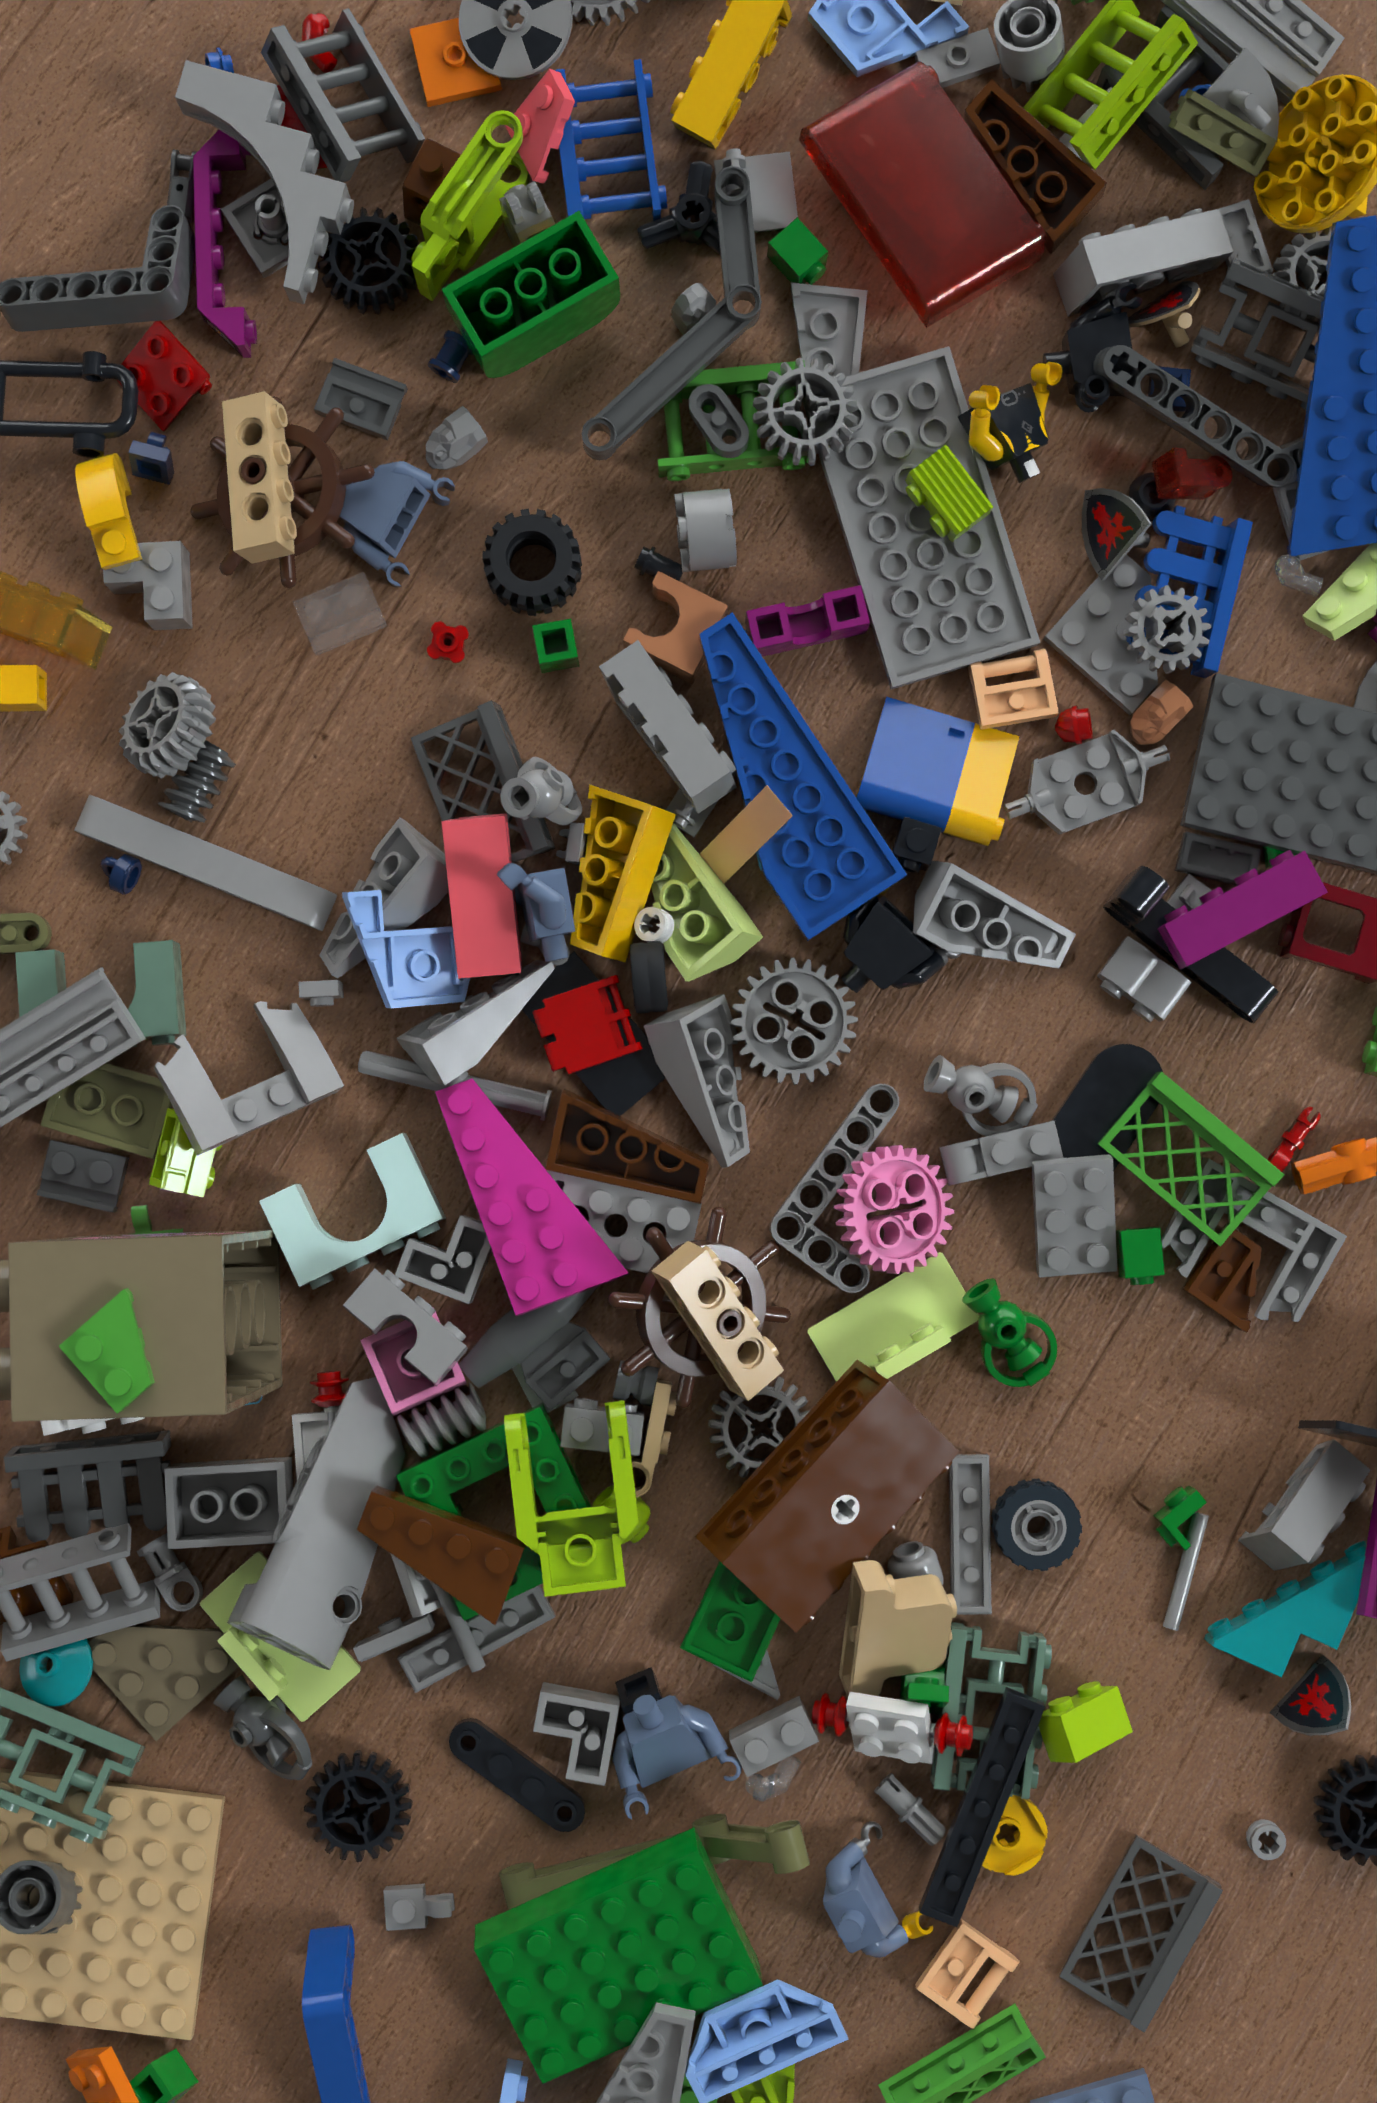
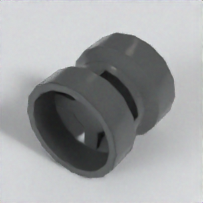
M621 1360L613 1398L626 1400L629 1398V1395H632L633 1399H637L639 1404L651 1406L659 1368L646 1366L633 1376L628 1377L621 1372V1365L625 1362Z

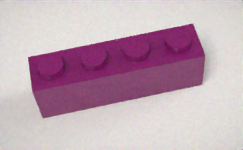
M1288 850L1269 860L1272 866L1271 869L1258 874L1256 868L1235 878L1234 881L1237 886L1224 893L1221 887H1218L1199 897L1202 905L1191 911H1188L1186 905H1183L1166 914L1164 917L1167 923L1159 927L1158 930L1179 969L1181 970L1328 893L1306 851L1293 856L1291 850Z

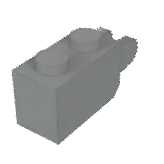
M535 181L526 186L524 184L516 185L510 188L504 194V197L499 199L504 227L514 247L555 224Z

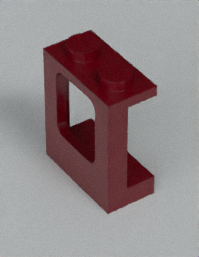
M1323 882L1328 893L1316 899H1322L1358 910L1363 915V921L1353 953L1347 955L1307 943L1304 940L1303 932L1313 902L1311 901L1294 910L1290 924H1284L1278 940V945L1283 947L1280 957L1285 959L1294 957L1355 976V980L1368 984L1377 982V898Z

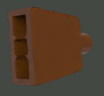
M427 138L402 187L404 217L421 226L420 218L425 209V206L421 205L422 200L427 204L429 203L461 154Z

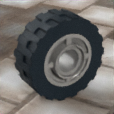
M1040 1479L1018 1481L1017 1485L1009 1486L1005 1489L1006 1492L997 1499L996 1508L993 1509L991 1515L993 1518L991 1528L995 1536L994 1539L1004 1555L1015 1565L1024 1566L1026 1570L1031 1571L1034 1569L1047 1571L1048 1568L1054 1566L1056 1568L1062 1565L1065 1559L1069 1560L1073 1555L1072 1552L1075 1547L1078 1548L1080 1543L1079 1536L1082 1533V1524L1079 1519L1081 1518L1080 1512L1069 1495L1050 1481L1043 1482ZM1035 1516L1045 1517L1046 1524L1040 1532L1030 1533L1027 1531V1524L1030 1519Z

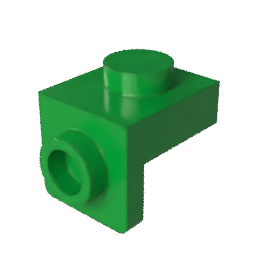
M1190 1485L1185 1489L1180 1486L1168 1494L1164 1499L1166 1505L1153 1515L1161 1524L1156 1528V1531L1171 1548L1177 1544L1185 1551L1191 1547V1544L1177 1527L1207 1503L1202 1495Z

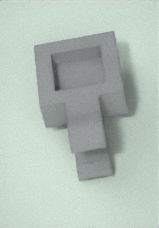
M425 1883L386 1886L383 1890L386 1931L426 1928L428 1916L432 1918L451 1917L452 1911L455 1910L454 1893L426 1895Z

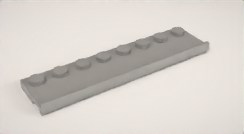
M1161 0L1232 61L1244 47H1247L1270 76L1277 98L1285 105L1293 99L1295 93L1300 88L1308 87L1313 83L1345 39L1301 0Z
M103 967L95 970L0 1029V1128L146 1039L104 973Z

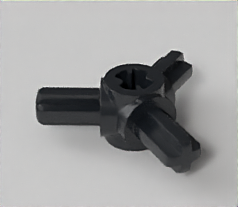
M704 161L692 162L689 168L686 193L679 196L677 206L669 208L670 215L639 226L637 229L638 236L645 249L678 238L680 243L686 241L700 245L704 242L720 255L716 214L712 211L713 201L708 198L713 170L710 164ZM695 215V220L699 218V221L691 223V218L687 220V216Z

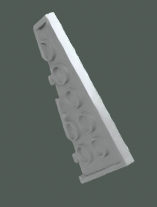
M656 2002L596 2103H680L696 2011Z

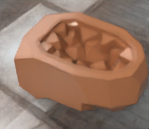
M1165 680L1133 713L1129 725L1132 740L1139 745L1155 744L1162 740L1194 707L1189 697L1175 684Z

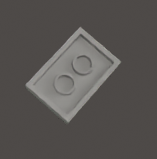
M1108 1154L1032 1161L1036 1268L1039 1278L1117 1271L1112 1156Z

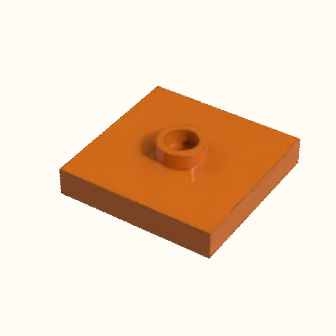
M459 18L410 29L428 107L502 90L500 78L480 68L466 51L460 36Z

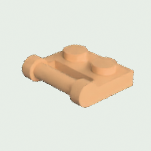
M1046 649L1034 650L1033 655L986 663L980 661L968 666L980 730L1054 718L1059 714ZM1035 670L1037 674L1035 679L986 686L985 678Z
M960 1919L958 1927L952 1930L915 1985L918 1991L965 2025L974 2029L981 2019L979 2013L1008 1971L1013 1972L1020 1961L1008 1950L998 1946L967 1922ZM990 1957L995 1963L966 2004L958 2001L983 1963Z

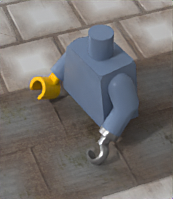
M870 1821L862 1827L861 1838H853L826 1866L823 1905L848 1952L854 1953L861 1950L866 1955L881 1958L908 1943V1938L915 1939L930 1934L933 1931V1925L922 1929L919 1925V1917L923 1914L919 1911L906 1915L902 1920V1926L898 1924L899 1920L864 1857L868 1853L866 1847L871 1843L868 1836L870 1828H875L877 1839H881L883 1836L881 1826L874 1821Z

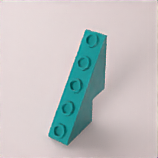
M1360 1541L1351 1545L1344 1551L1346 1556L1333 1563L1331 1560H1327L1317 1564L1310 1570L1312 1575L1299 1582L1296 1579L1290 1580L1280 1585L1276 1589L1277 1594L1266 1601L1257 1599L1248 1603L1241 1609L1243 1613L1229 1621L1228 1618H1224L1214 1622L1207 1628L1209 1633L1205 1635L1204 1640L1219 1650L1281 1678L1300 1634L1337 1650L1358 1603L1363 1565L1366 1557V1541Z

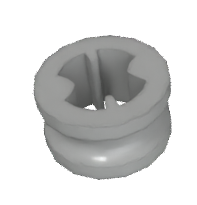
M1264 1819L1255 1821L1246 1832L1248 1846L1263 1860L1278 1858L1286 1848L1284 1833L1272 1821ZM1269 1831H1272L1271 1837L1275 1841L1270 1848L1264 1844V1849H1260L1262 1843L1258 1839L1262 1833L1268 1836Z

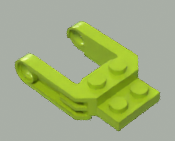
M496 111L485 119L421 215V228L425 242H421L414 251L411 259L413 264L411 266L419 293L432 302L455 269L460 268L465 272L474 265L503 223L499 199L504 197V194L510 188L520 184L526 186L529 183V173L520 155L516 153L523 141L522 125L518 117L509 111ZM499 125H507L513 129L514 136L507 143H498L491 136L493 130ZM509 165H514L521 171L520 177L512 183H507L500 179Z
M625 1400L604 1403L616 1506L600 1505L553 1511L543 1516H539L536 1511L525 1413L504 1415L516 1535L521 1542L540 1555L544 1597L626 1587L621 1545L639 1523Z

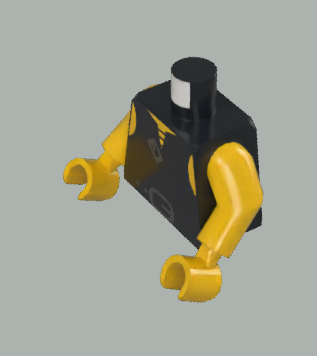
M1047 362L1046 364L1038 363L1034 365L1031 369V378L1036 382V386L1028 383L1000 395L998 387L982 385L979 391L975 390L970 394L968 401L973 408L959 415L958 419L969 436V445L980 454L989 469L994 470L1010 463L1019 483L1040 474L1032 452L1048 444L1049 437L1045 428V409L1050 391L1047 389V385L1054 386L1060 381L1062 377V367L1060 364Z

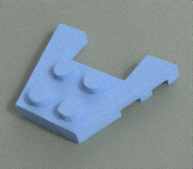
M816 0L808 14L809 22L856 77L912 57L917 51L965 36L969 30L968 24L948 1L918 25L910 19L895 0Z
M381 890L342 892L344 904L386 1008L465 1002L470 978L458 979L452 926L384 931Z

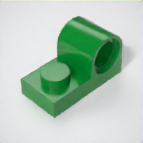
M942 1664L939 1668L932 1671L901 1675L900 1700L928 1704L929 1713L939 1715L949 1703V1686L944 1685V1665Z

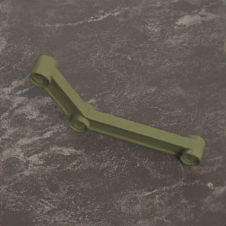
M713 1814L699 1818L692 1823V1828L695 1827L713 1865L730 1859L772 1863L775 1873L786 1874L804 1869L810 1864L801 1825L797 1820L783 1821L769 1827L728 1824L725 1814ZM677 1834L535 1869L532 1862H523L506 1867L499 1872L507 1909L510 1910Z

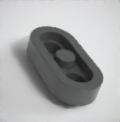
M704 384L693 390L689 397V414L714 452L724 458H735L741 455L749 444V429L725 392L720 387L712 384ZM706 405H711L715 410L711 413H705L702 411V408ZM733 436L736 438V441L732 444H727L723 441V438Z

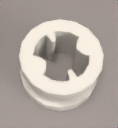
M646 907L637 914L634 929L641 940L664 943L672 936L674 920L665 910ZM652 918L660 920V924H656L659 927L656 933L649 931L648 928L653 926L649 924Z

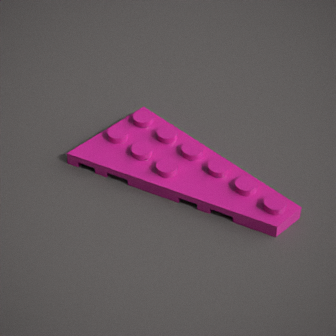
M473 1078L435 1092L516 1317L629 1275L628 1271Z

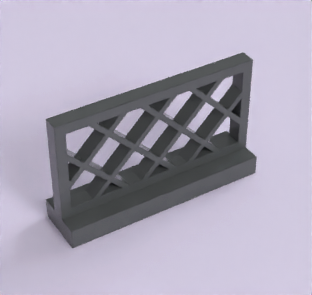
M492 700L477 706L478 709L411 737L442 821L454 819L459 806L476 813L477 816L490 815L486 813L494 791L501 794V789L496 788L499 779L502 786H504L508 780L517 778L518 770L523 765L501 705ZM478 721L482 735L476 749L459 742L458 739L464 726ZM454 730L451 738L444 735ZM437 737L449 742L441 763L429 759L423 743ZM485 744L488 747L490 755L485 752H482ZM456 745L474 752L465 774L448 767ZM480 756L492 760L495 765L496 771L490 785L472 777ZM432 765L439 767L436 775L434 773ZM445 770L463 778L455 799L443 795L439 786ZM470 781L488 788L479 810L461 802ZM446 801L453 803L450 811L447 807ZM507 813L508 828L520 832L526 846L525 849L511 854L512 863L519 862L538 853H546L556 848L544 818L529 817L527 820L515 817L517 827L510 824L513 816Z
M1136 1835L1059 1973V1977L1130 2020L1131 2025L1145 2033L1222 1894L1221 1883L1207 1875H1202ZM1140 1848L1156 1858L1159 1872L1136 1877L1132 1862ZM1161 1861L1168 1864L1173 1869L1163 1870ZM1129 1869L1132 1879L1122 1881ZM1182 1873L1195 1881L1188 1895L1171 1899L1166 1877ZM1161 1878L1167 1900L1144 1906L1138 1884ZM1134 1885L1140 1907L1117 1912L1113 1900L1116 1890ZM1110 1903L1112 1914L1103 1916ZM1183 1903L1176 1916L1174 1905ZM1169 1907L1173 1919L1171 1927L1167 1931L1152 1934L1146 1912ZM1142 1913L1148 1935L1125 1940L1119 1919ZM1114 1920L1120 1942L1097 1947L1094 1936L1096 1926L1100 1923ZM1089 1939H1091L1093 1948L1084 1950ZM1163 1939L1157 1950L1154 1941ZM1150 1942L1154 1955L1150 1965L1133 1969L1127 1947ZM1123 1949L1128 1970L1105 1976L1100 1954ZM1095 1955L1101 1977L1083 1980L1071 1971L1078 1959ZM1144 1974L1137 1986L1135 1976ZM1131 1978L1134 1993L1127 2006L1111 1997L1107 1982ZM1103 1984L1105 1993L1096 1988L1095 1985Z

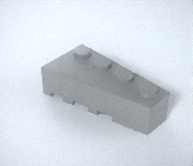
M639 640L599 666L617 705L698 814L737 788L732 773L736 771L733 762L724 751L718 754L712 745L715 740L707 727L702 722L700 724L696 723L691 716L694 714L686 699L681 694L677 696L671 687L673 685L667 674L660 666L657 667Z

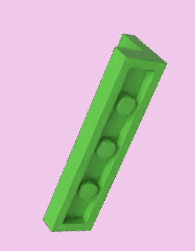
M1014 2003L974 2029L969 2030L880 2083L878 2086L886 2103H971L1043 2060L1046 2056L1031 2033L1020 2010Z

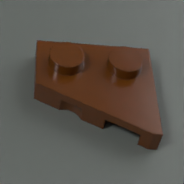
M1235 1229L1221 1247L1213 1242L1183 1287V1290L1238 1329L1247 1333L1251 1325V1320H1248L1250 1299L1255 1297L1257 1285L1255 1272L1260 1264L1262 1247Z

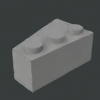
M1335 1439L1316 1445L1286 1481L1289 1487L1276 1506L1269 1502L1262 1510L1267 1516L1265 1521L1255 1532L1248 1533L1245 1531L1238 1541L1274 1571L1313 1563L1322 1554L1325 1547L1322 1542L1328 1533L1334 1532L1344 1521L1345 1514L1343 1511L1348 1503L1355 1501L1364 1491L1366 1484L1363 1481L1370 1472V1469Z

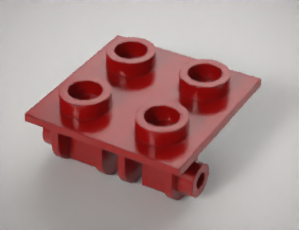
M155 321L121 363V365L132 371L137 379L139 391L138 405L163 432L166 431L197 391L204 395L212 388V384L209 381V373L162 321Z

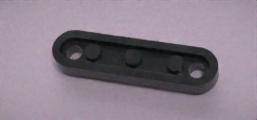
M467 1718L459 1721L454 1726L449 1737V1746L452 1753L459 1760L555 1830L570 1832L581 1825L585 1816V1802L577 1791L480 1720ZM470 1735L475 1738L476 1745L467 1748L463 1745L462 1738ZM562 1806H567L572 1810L573 1814L568 1818H562L558 1814V1809Z

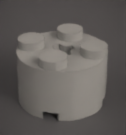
M712 489L674 494L676 517H678L677 538L682 572L736 566L735 529H733V507L730 489Z

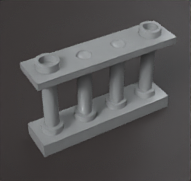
M129 1523L113 1528H105L99 1532L0 1559V1610L6 1622H3L0 1651L6 1662L160 1618L161 1593L153 1580L138 1584L125 1558L130 1556L131 1527ZM109 1562L122 1589L100 1595L87 1568ZM70 1573L84 1600L61 1606L48 1579ZM32 1584L45 1611L23 1617L9 1590Z

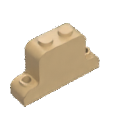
M877 1561L853 1562L839 1676L847 1697L849 1692L878 1696L881 1693L885 1679L932 1671L939 1668L945 1662L947 1648L950 1640L953 1639L951 1623L952 1618L957 1616V1605L953 1594L945 1593L942 1583L936 1575L928 1574L893 1579L891 1574L885 1575L881 1564Z

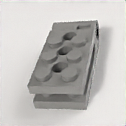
M546 1170L574 1205L583 1206L588 1211V1223L626 1269L648 1273L659 1259L650 1243L644 1238V1228L651 1222H658L665 1227L667 1233L666 1240L671 1248L687 1241H693L695 1238L702 1203ZM620 1214L625 1217L628 1228L624 1235L613 1236L608 1233L605 1224L610 1215Z

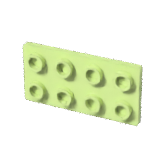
M938 1252L937 1257L927 1258V1265L925 1267L914 1266V1272H903L808 1328L807 1333L836 1382L856 1360H859L888 1379L951 1342V1336L978 1321L979 1314L962 1302L966 1292L943 1253Z
M258 1551L200 1602V1606L224 1633L217 1640L218 1643L269 1702L278 1695L299 1721L304 1722L361 1671V1666L341 1645L331 1670H326L227 1623L245 1584L257 1583L268 1561L263 1553Z

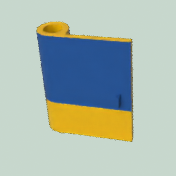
M886 697L856 798L865 810L901 821L904 817L940 827L942 828L941 833L989 846L991 839L999 840L1005 819L998 816L1020 736L993 728L980 730V725Z

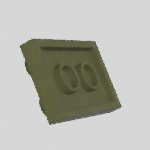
M105 1063L48 1098L40 1126L155 1159L167 1108H172V1104L159 1078Z

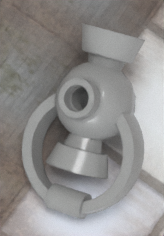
M532 757L526 761L518 770L517 778L508 780L501 790L500 798L505 811L511 816L527 820L529 817H546L556 824L569 825L582 813L580 799L568 775L558 771L550 763L539 757Z
M938 1055L930 1064L924 1079V1091L939 1094L947 1091L948 1099L952 1105L962 1111L966 1122L976 1132L984 1136L1027 1126L1038 1107L1036 1092L1031 1079L1019 1068L1006 1063H992L982 1067L966 1065L955 1070V1066L951 1062ZM1006 1075L1020 1080L1025 1085L1027 1098L1023 1099L1012 1122L1001 1126H989L979 1122L972 1116V1113H978L989 1108V1113L1000 1123L1006 1122L1016 1107L1019 1090L1017 1087L1004 1085L995 1088L992 1077Z

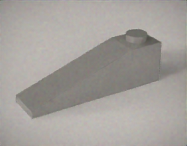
M536 960L524 966L521 973L509 974L496 981L492 985L494 992L490 994L482 992L475 996L470 995L465 998V1002H461L460 1010L443 1016L441 1012H438L397 1037V1040L432 1082L442 1085L447 1084L448 1086L455 1085L468 1076L467 1070L479 1063L555 968L552 962Z
M725 994L667 1012L644 1025L648 1042L658 1067L722 1168L729 1167L750 1153L745 1106L738 1101L736 1080H742L741 1068L734 1067L732 1044H738V1042L732 1039L737 1032L736 1028L730 1025V1021L733 1018Z

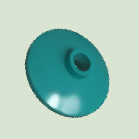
M87 1639L21 1657L19 1673L24 1690L31 1699L45 1706H62L72 1702L85 1690L90 1681L93 1670L92 1650ZM49 1658H51L53 1666L52 1669L48 1672L47 1662Z

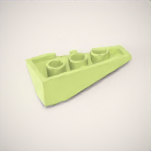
M673 823L651 886L655 903L652 905L655 908L667 911L672 916L674 931L672 936L663 943L664 948L685 981H691L735 962L759 942L763 936L741 904Z

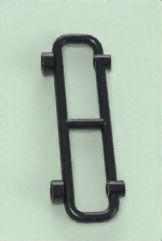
M96 351L84 352L82 362L0 360V436L73 438L72 452L86 458L104 456L105 439L124 435L135 423L139 393L137 379L132 371L125 366L106 363L107 356ZM6 376L83 378L91 382L116 379L123 386L121 415L116 421L111 423L3 420Z

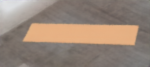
M766 785L699 855L725 884L793 815L769 786Z

